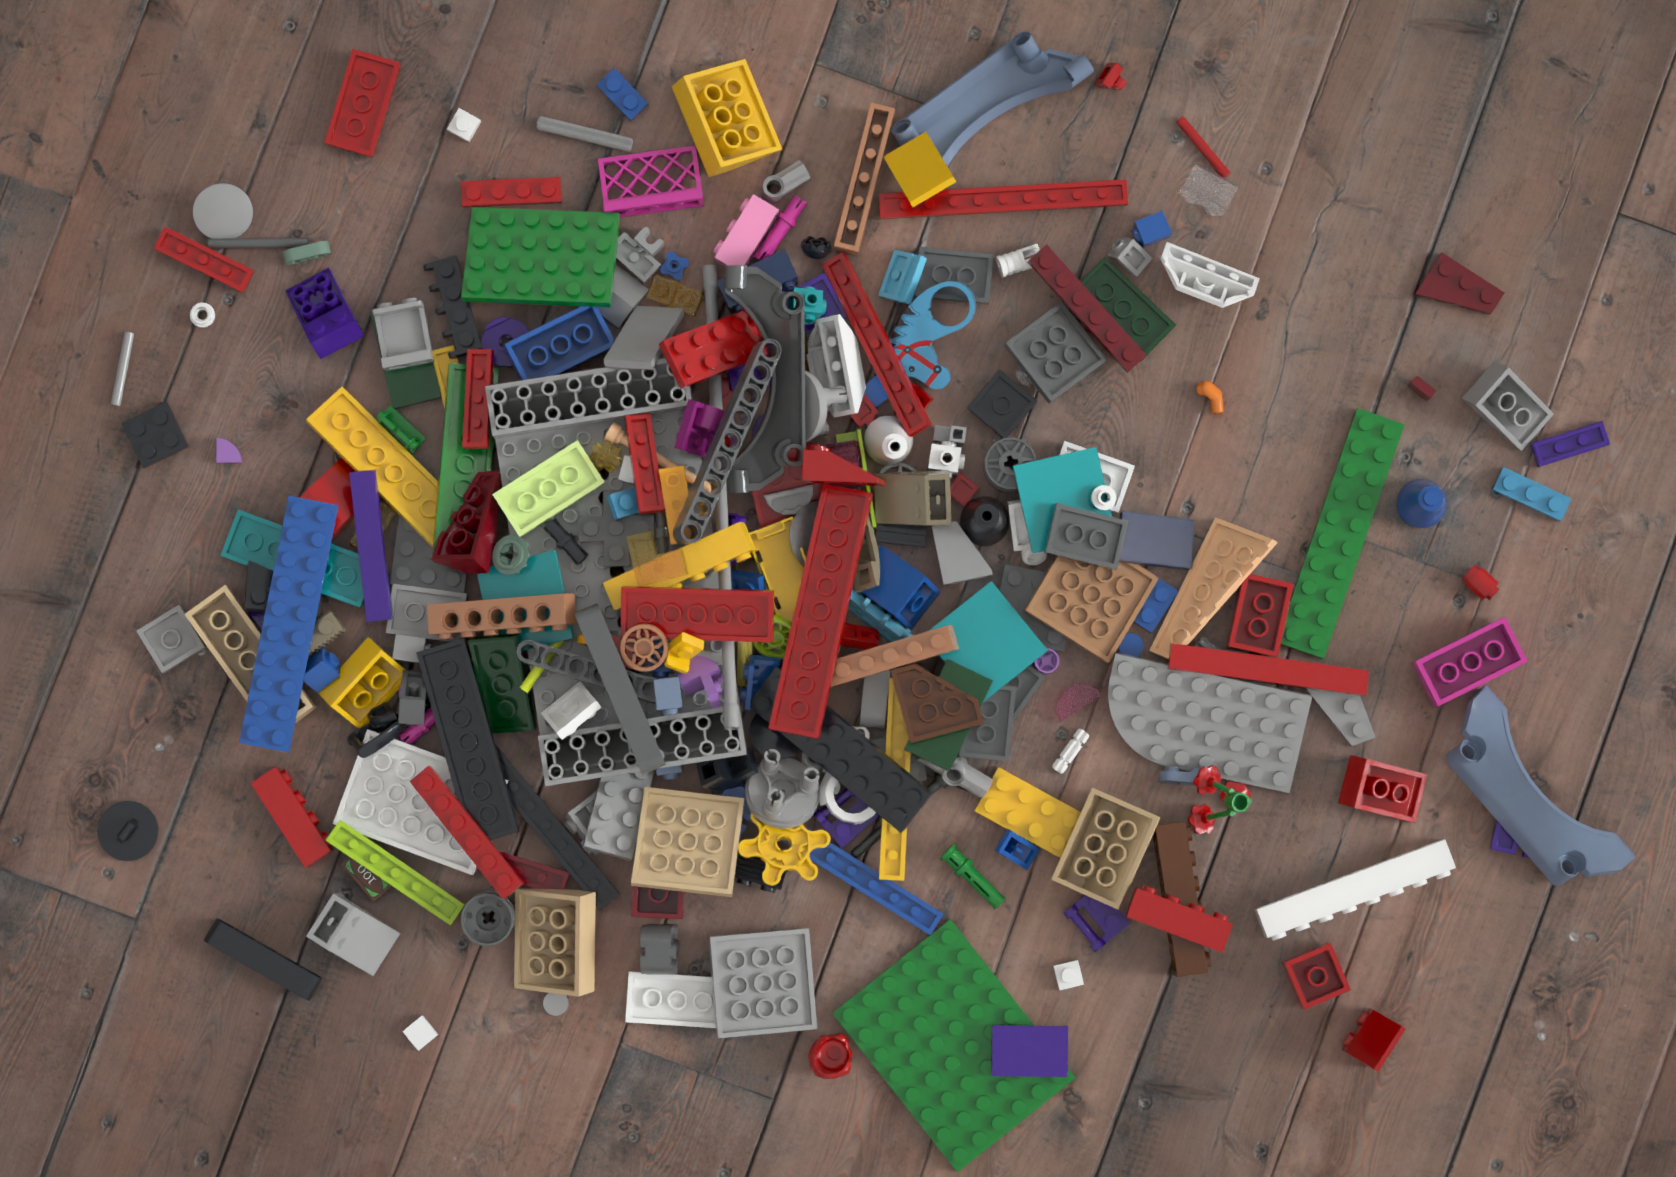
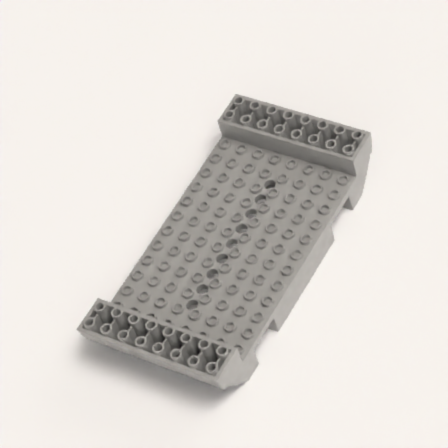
M666 358L658 359L652 370L605 367L485 386L492 436L496 441L502 487L513 482L577 440L596 469L599 467L609 469V477L604 480L605 484L521 538L530 546L528 548L530 556L556 550L565 594H575L576 612L598 603L611 636L614 635L621 638V628L618 625L621 610L614 611L603 585V582L612 579L610 575L612 567H604V542L579 543L578 517L604 516L603 504L599 502V496L603 491H624L634 488V484L618 480L624 455L630 456L629 448L621 443L611 444L604 440L613 422L622 426V430L626 431L624 418L627 415L650 413L656 452L680 466L685 465V469L693 474H698L702 465V458L674 448L676 436L683 419L684 409L688 399L693 400L691 386L680 389ZM687 482V483H688V490H689V492H690V490H691V488H692V484L689 483V482ZM695 504L694 512L697 516H700L701 507ZM656 513L640 514V515H654V517H655V528H657V524H656ZM711 516L700 539L714 533ZM556 518L569 534L572 533L575 536L577 543L589 554L581 564L576 565L564 550H560L557 547L558 543L543 529L550 520ZM508 520L509 534L519 536ZM667 538L668 553L686 546L671 544L670 538ZM657 539L655 541L630 542V567H623L625 573L658 558ZM512 552L513 558L519 555L516 552ZM713 570L704 573L705 578L694 583L688 580L681 584L683 588L719 589L718 572L714 573ZM576 619L577 624H572L574 638L565 640L559 649L593 659L588 645L577 643L581 629ZM703 640L704 648L696 656H704L713 660L719 667L723 678L721 641ZM535 648L527 650L528 659L534 657ZM555 653L548 666L554 667L559 664L560 657L558 654ZM647 658L641 666L648 667ZM573 661L570 665V671L573 674H580L584 670V664L581 661ZM597 669L594 673V678L599 682H603ZM546 670L542 672L533 685L540 732L538 741L545 786L639 772L640 768L605 688L580 681L601 708L592 718L579 725L573 734L566 736L564 739L558 736L541 713L576 685L579 680ZM640 671L641 675L648 676L654 679H664L659 677H653V673H649L648 671ZM677 671L669 673L668 678L679 677ZM723 682L719 683L723 695L719 696L722 706L714 709L711 707L705 689L687 696L685 695L683 708L678 709V714L663 715L662 711H657L656 704L638 699L666 764L660 768L747 755L737 682L736 690L740 729L737 730L724 729ZM647 683L643 686L642 692L645 696L651 697L655 695L653 683Z

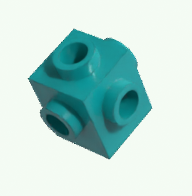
M810 286L794 287L791 292H798L804 298V324H813L816 322V319L825 314L826 300H823V290H815V288ZM789 296L788 309L792 310L796 306V300L794 297Z

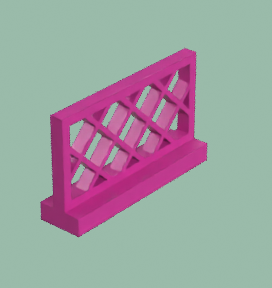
M696 145L598 159L604 213H619L620 218L704 206ZM692 153L693 161L687 168L677 162L682 154ZM664 157L669 161L663 171L652 165L657 158ZM633 161H640L645 165L638 175L628 169V166ZM615 164L621 169L614 178H611L605 173L604 165ZM673 165L683 171L677 181L666 175ZM693 167L695 174L690 171ZM649 168L659 175L652 184L641 178ZM624 171L635 178L627 188L617 182ZM688 174L696 180L697 188L685 189L680 183ZM662 178L673 185L668 192H660L655 188ZM638 181L648 188L643 195L639 196L631 192ZM613 185L624 191L619 198L608 200L607 192Z

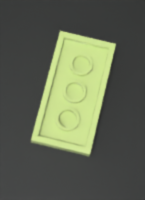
M577 440L492 495L519 537H522L596 490L605 482Z

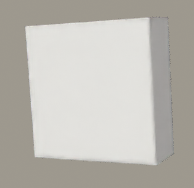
M423 1015L402 1031L418 1051L439 1035Z

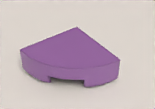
M216 438V463H243L242 456L234 444L225 439Z

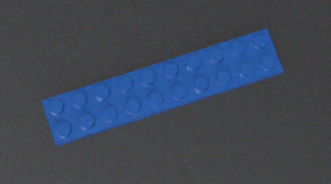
M288 496L239 740L241 744L290 752L339 505Z

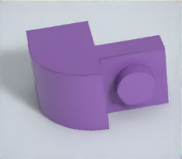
M694 656L690 659L689 671L686 674L677 671L685 695L687 696L705 689L712 709L722 706L719 696L723 695L719 683L723 682L719 667L710 658Z

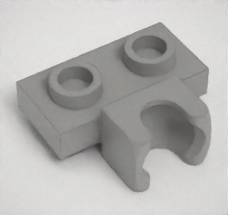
M647 226L636 235L634 240L623 232L618 238L616 259L644 284L660 268L661 264L654 259V256L665 244L662 239H658L653 244H648L646 239L650 235V231Z

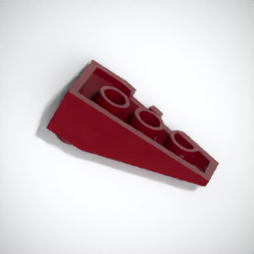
M482 471L476 474L463 496L465 501L458 512H453L450 517L452 519L451 524L446 532L442 531L437 539L431 559L433 562L466 574L489 573L492 554L496 544L499 504L492 494L500 490V471Z

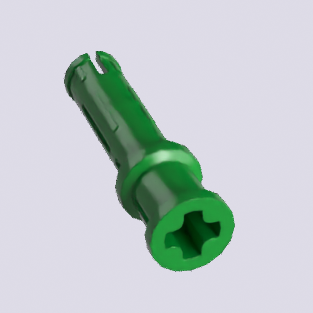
M953 843L939 857L941 861H945L955 871L954 874L956 876H962L994 910L1006 899L972 866V859L966 858L957 849L956 843Z

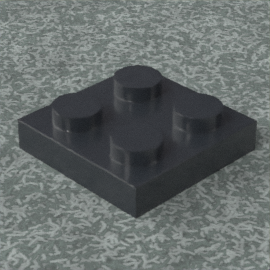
M998 370L967 409L999 436L1008 438L1037 403V400L1002 371Z
M164 402L121 423L144 469L189 447L168 402Z

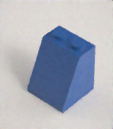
M881 545L878 548L880 561L879 586L862 591L861 593L866 598L871 599L874 604L880 606L883 611L888 612L891 617L899 621L904 627L912 630L941 591L924 574Z

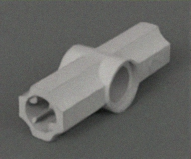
M959 754L950 772L919 757L917 758L919 762L941 774L946 784L950 786L959 785L979 798L985 796L992 784L993 779L968 765L966 758L959 757Z

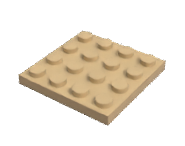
M644 787L631 886L732 897L744 798Z

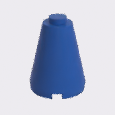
M1428 479L1410 481L1400 490L1397 499V511L1401 519L1406 524L1417 528L1434 526L1443 518L1447 508V499L1444 491L1437 483Z

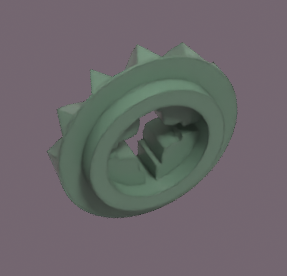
M508 535L501 538L493 550L492 559L494 566L499 572L510 576L511 574L520 573L523 567H527L526 562L531 557L528 550L530 546L523 538L517 535ZM512 552L519 554L517 557L512 558V561L504 556Z

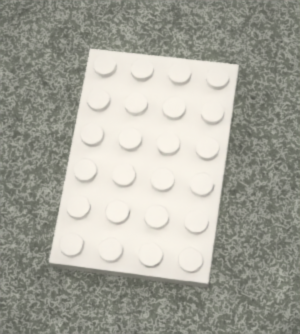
M367 729L363 743H367L380 733ZM396 739L366 758H361L358 755L333 824L337 825L339 820H342L362 835L474 875L477 866L409 782L429 765L456 797L446 758Z

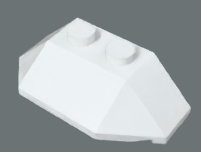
M1168 242L1161 256V261L1176 290L1221 308L1254 296L1260 279Z
M840 314L816 319L815 327L808 340V354H806L809 371L820 381L823 387L829 389L844 388L846 390V393L839 394L848 396L844 404H831L827 407V410L831 412L830 414L834 418L858 413L866 384L857 337Z

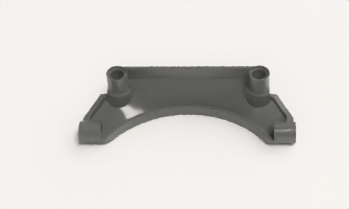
M728 265L725 266V293L747 313L756 326L762 340L774 339L779 342L782 350L770 379L768 403L763 419L751 441L737 455L727 477L728 493H746L749 491H759L784 473V466H799L803 463V450H806L804 298L798 292H782V284L758 267ZM789 296L794 297L796 300V306L792 310H789L785 304ZM765 346L767 357H769L770 350L767 346ZM795 448L797 458L791 462L787 458V452L789 449Z

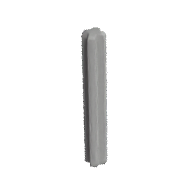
M539 116L536 127L540 131L630 152L633 146V139L630 137Z

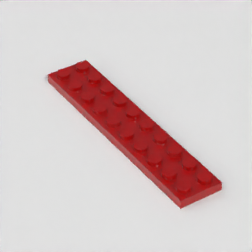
M829 484L822 485L768 729L819 740L873 494L871 492Z

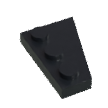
M250 560L247 563L243 611L265 613L273 571ZM321 597L316 619L320 617Z

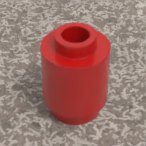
M1476 565L1462 578L1466 583L1465 586L1482 601L1485 598L1490 601L1500 590L1496 587L1499 582L1484 568H1479Z

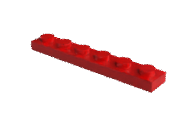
M428 765L409 781L502 899H506L524 884L431 766Z

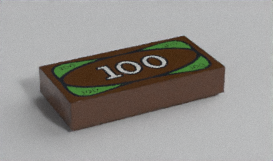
M350 857L341 863L373 902L392 887L389 883Z

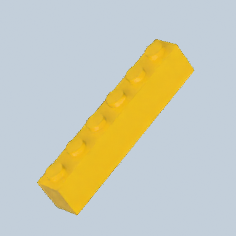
M738 522L704 537L696 543L686 545L605 581L603 585L614 611H620L622 586L683 588L681 583L691 580V583L705 578L704 573L710 570L717 573L728 568L727 563L735 559L739 563L751 558L750 553L756 551V548L745 522Z

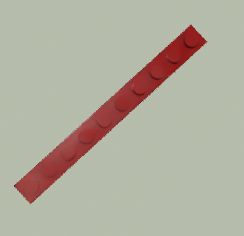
M1126 179L948 189L940 191L915 207H912L904 192L879 193L880 220L1128 205Z

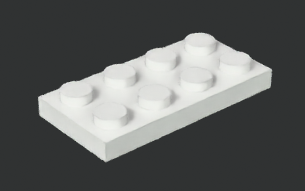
M629 971L625 1022L716 1028L712 977L641 974V972Z

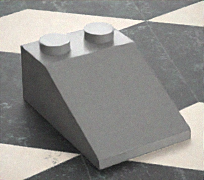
M1496 361L1489 366L1462 397L1482 419L1520 451L1527 446L1554 415L1509 367Z

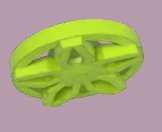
M774 615V623L779 625V627L774 626V641L766 642L767 645L765 646V642H753V644L760 653L768 657L783 658L789 635L785 633H790L792 623L780 615ZM776 648L780 651H771L769 649Z

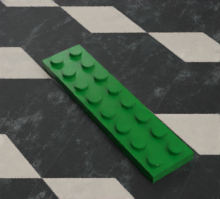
M449 363L433 552L442 531L446 532L452 522L451 515L454 511L458 512L465 501L463 496L476 474L482 471H491L493 449L491 424L489 449H464L462 447L466 365ZM493 368L492 385L498 384L499 369Z

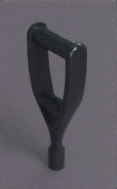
M426 699L425 711L431 706L428 699ZM396 714L397 720L382 727H372L368 723L349 734L347 743L358 751L359 757L366 758L394 740L406 724L398 723L399 714ZM367 729L377 733L383 731L364 744L362 742Z

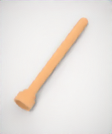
M613 422L604 440L611 444L621 443L628 447L626 431L622 430V426ZM656 452L659 466L663 468L680 466ZM685 469L687 482L693 485L697 475ZM705 481L704 489L707 493L711 492V485Z

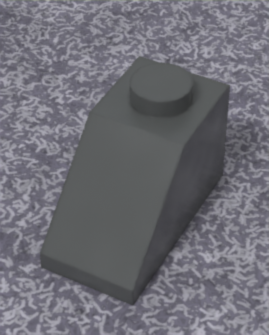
M403 670L398 723L424 725L427 690L422 671Z

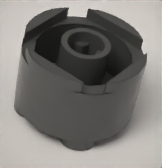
M647 924L641 926V974H678V960H674L679 955V940H674L678 939V924Z

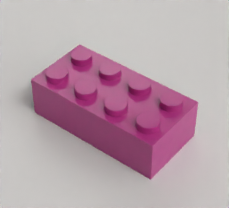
M1503 617L1411 662L1432 706L1438 707L1528 661L1506 617Z

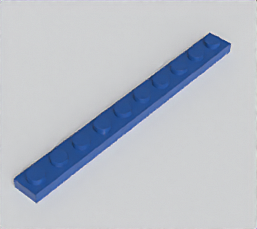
M739 786L724 790L721 796L744 798L743 817L752 822L751 812L745 800V788ZM780 840L786 845L790 846V843L788 841ZM829 843L825 848L813 849L810 852V860L929 935L932 934L943 916V913L891 880L879 879L878 872L832 843Z

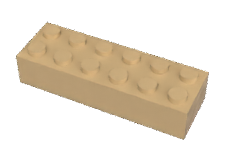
M224 585L184 615L247 701L261 630L249 613L243 611L244 605L231 587ZM303 687L295 723L317 708Z

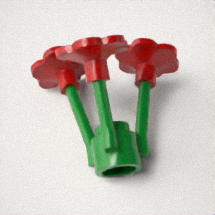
M1213 765L1208 768L1205 766L1201 767L1198 775L1194 778L1193 784L1197 787V793L1200 795H1205L1206 793L1213 794L1216 789L1221 790L1220 799L1225 802L1227 810L1213 814L1210 807L1206 804L1193 806L1191 808V815L1188 817V823L1193 826L1194 832L1198 835L1211 833L1217 818L1233 817L1236 812H1244L1252 802L1251 791L1246 789L1245 783L1228 781L1225 785L1220 784L1221 775L1218 774V768Z

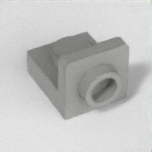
M1125 236L1117 239L1112 244L1111 251L1108 253L1110 258L1117 260L1135 277L1141 273L1152 259L1134 239Z

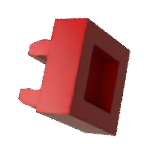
M1107 63L1094 84L1101 89H1110L1112 87L1115 90H1118V88L1122 90L1127 83L1125 79L1119 76L1124 68L1117 63Z

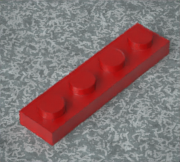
M560 177L461 181L463 208L562 203Z
M165 226L153 248L244 293L255 272Z
M467 349L462 447L464 449H489L490 417L485 386H490L493 382L494 351L492 349Z
M651 414L627 415L624 420L638 515L664 512L665 507Z

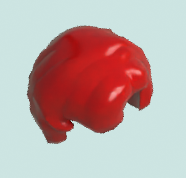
M842 1033L828 1036L821 1035L815 1040L808 1054L809 1065L815 1076L823 1079H836L849 1074L853 1053L849 1049L848 1038Z

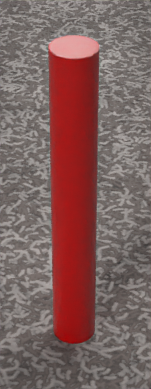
M1182 116L1176 121L1178 126L1223 179L1227 177L1231 172L1186 118Z

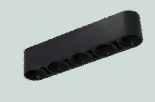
M215 919L204 938V941L308 1001L311 1000L323 979L309 969L221 919Z

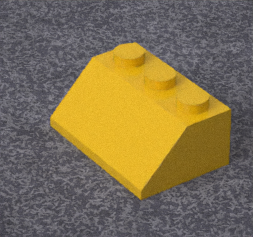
M368 637L340 667V676L318 694L333 709L359 729L369 723L367 715L370 710L384 702H388L399 690L402 683L403 670L406 669Z

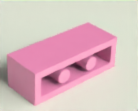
M754 194L751 199L746 198L739 209L742 213L738 220L733 219L726 230L729 233L725 241L720 240L713 251L716 254L714 257L715 261L724 267L728 265H748L753 254H755L778 217L779 209Z

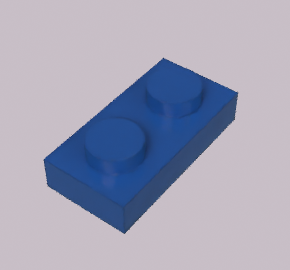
M615 68L596 84L603 94L630 121L635 119L649 105Z
M731 569L732 589L766 590L763 574Z
M1158 579L1136 616L1134 623L1152 633L1177 595L1178 590Z

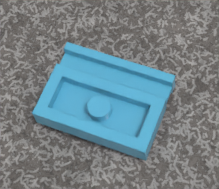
M894 249L878 296L886 300L910 305L927 258L922 255Z

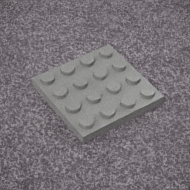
M809 928L708 937L717 1038L817 1029Z

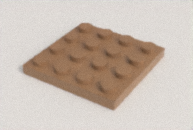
M1055 556L1023 611L1100 660L1109 663L1159 578L1138 564L1119 562L1118 569L1113 570Z

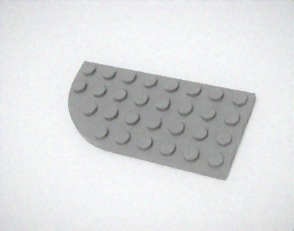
M1115 652L1108 683L1109 708L1118 732L1133 750L1146 759L1167 767H1178L1181 770L1191 772L1194 768H1201L1203 766L1208 768L1213 765L1218 768V774L1221 775L1222 779L1290 793L1312 695L1236 678L1167 669V663Z

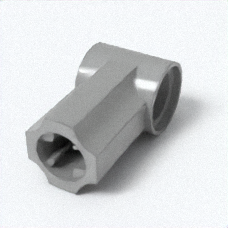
M799 160L776 175L767 177L763 183L762 194L767 201L778 202L784 195L809 181L811 177L804 164ZM770 184H776L781 190L777 194H771L768 192L767 187Z

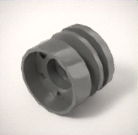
M1015 437L1003 438L995 442L987 451L983 463L984 476L988 484L995 490L1003 493H1016L1018 489L1014 471L1004 466L1007 458H1011L1012 462L1016 461V465L1036 461L1037 459L1032 447L1024 440Z
M487 889L476 893L469 899L462 911L461 925L463 932L470 941L478 945L492 946L501 943L509 936L515 925L514 903L509 897L502 899L496 890ZM484 911L486 913L493 911L495 913L493 918L496 921H485L486 915Z

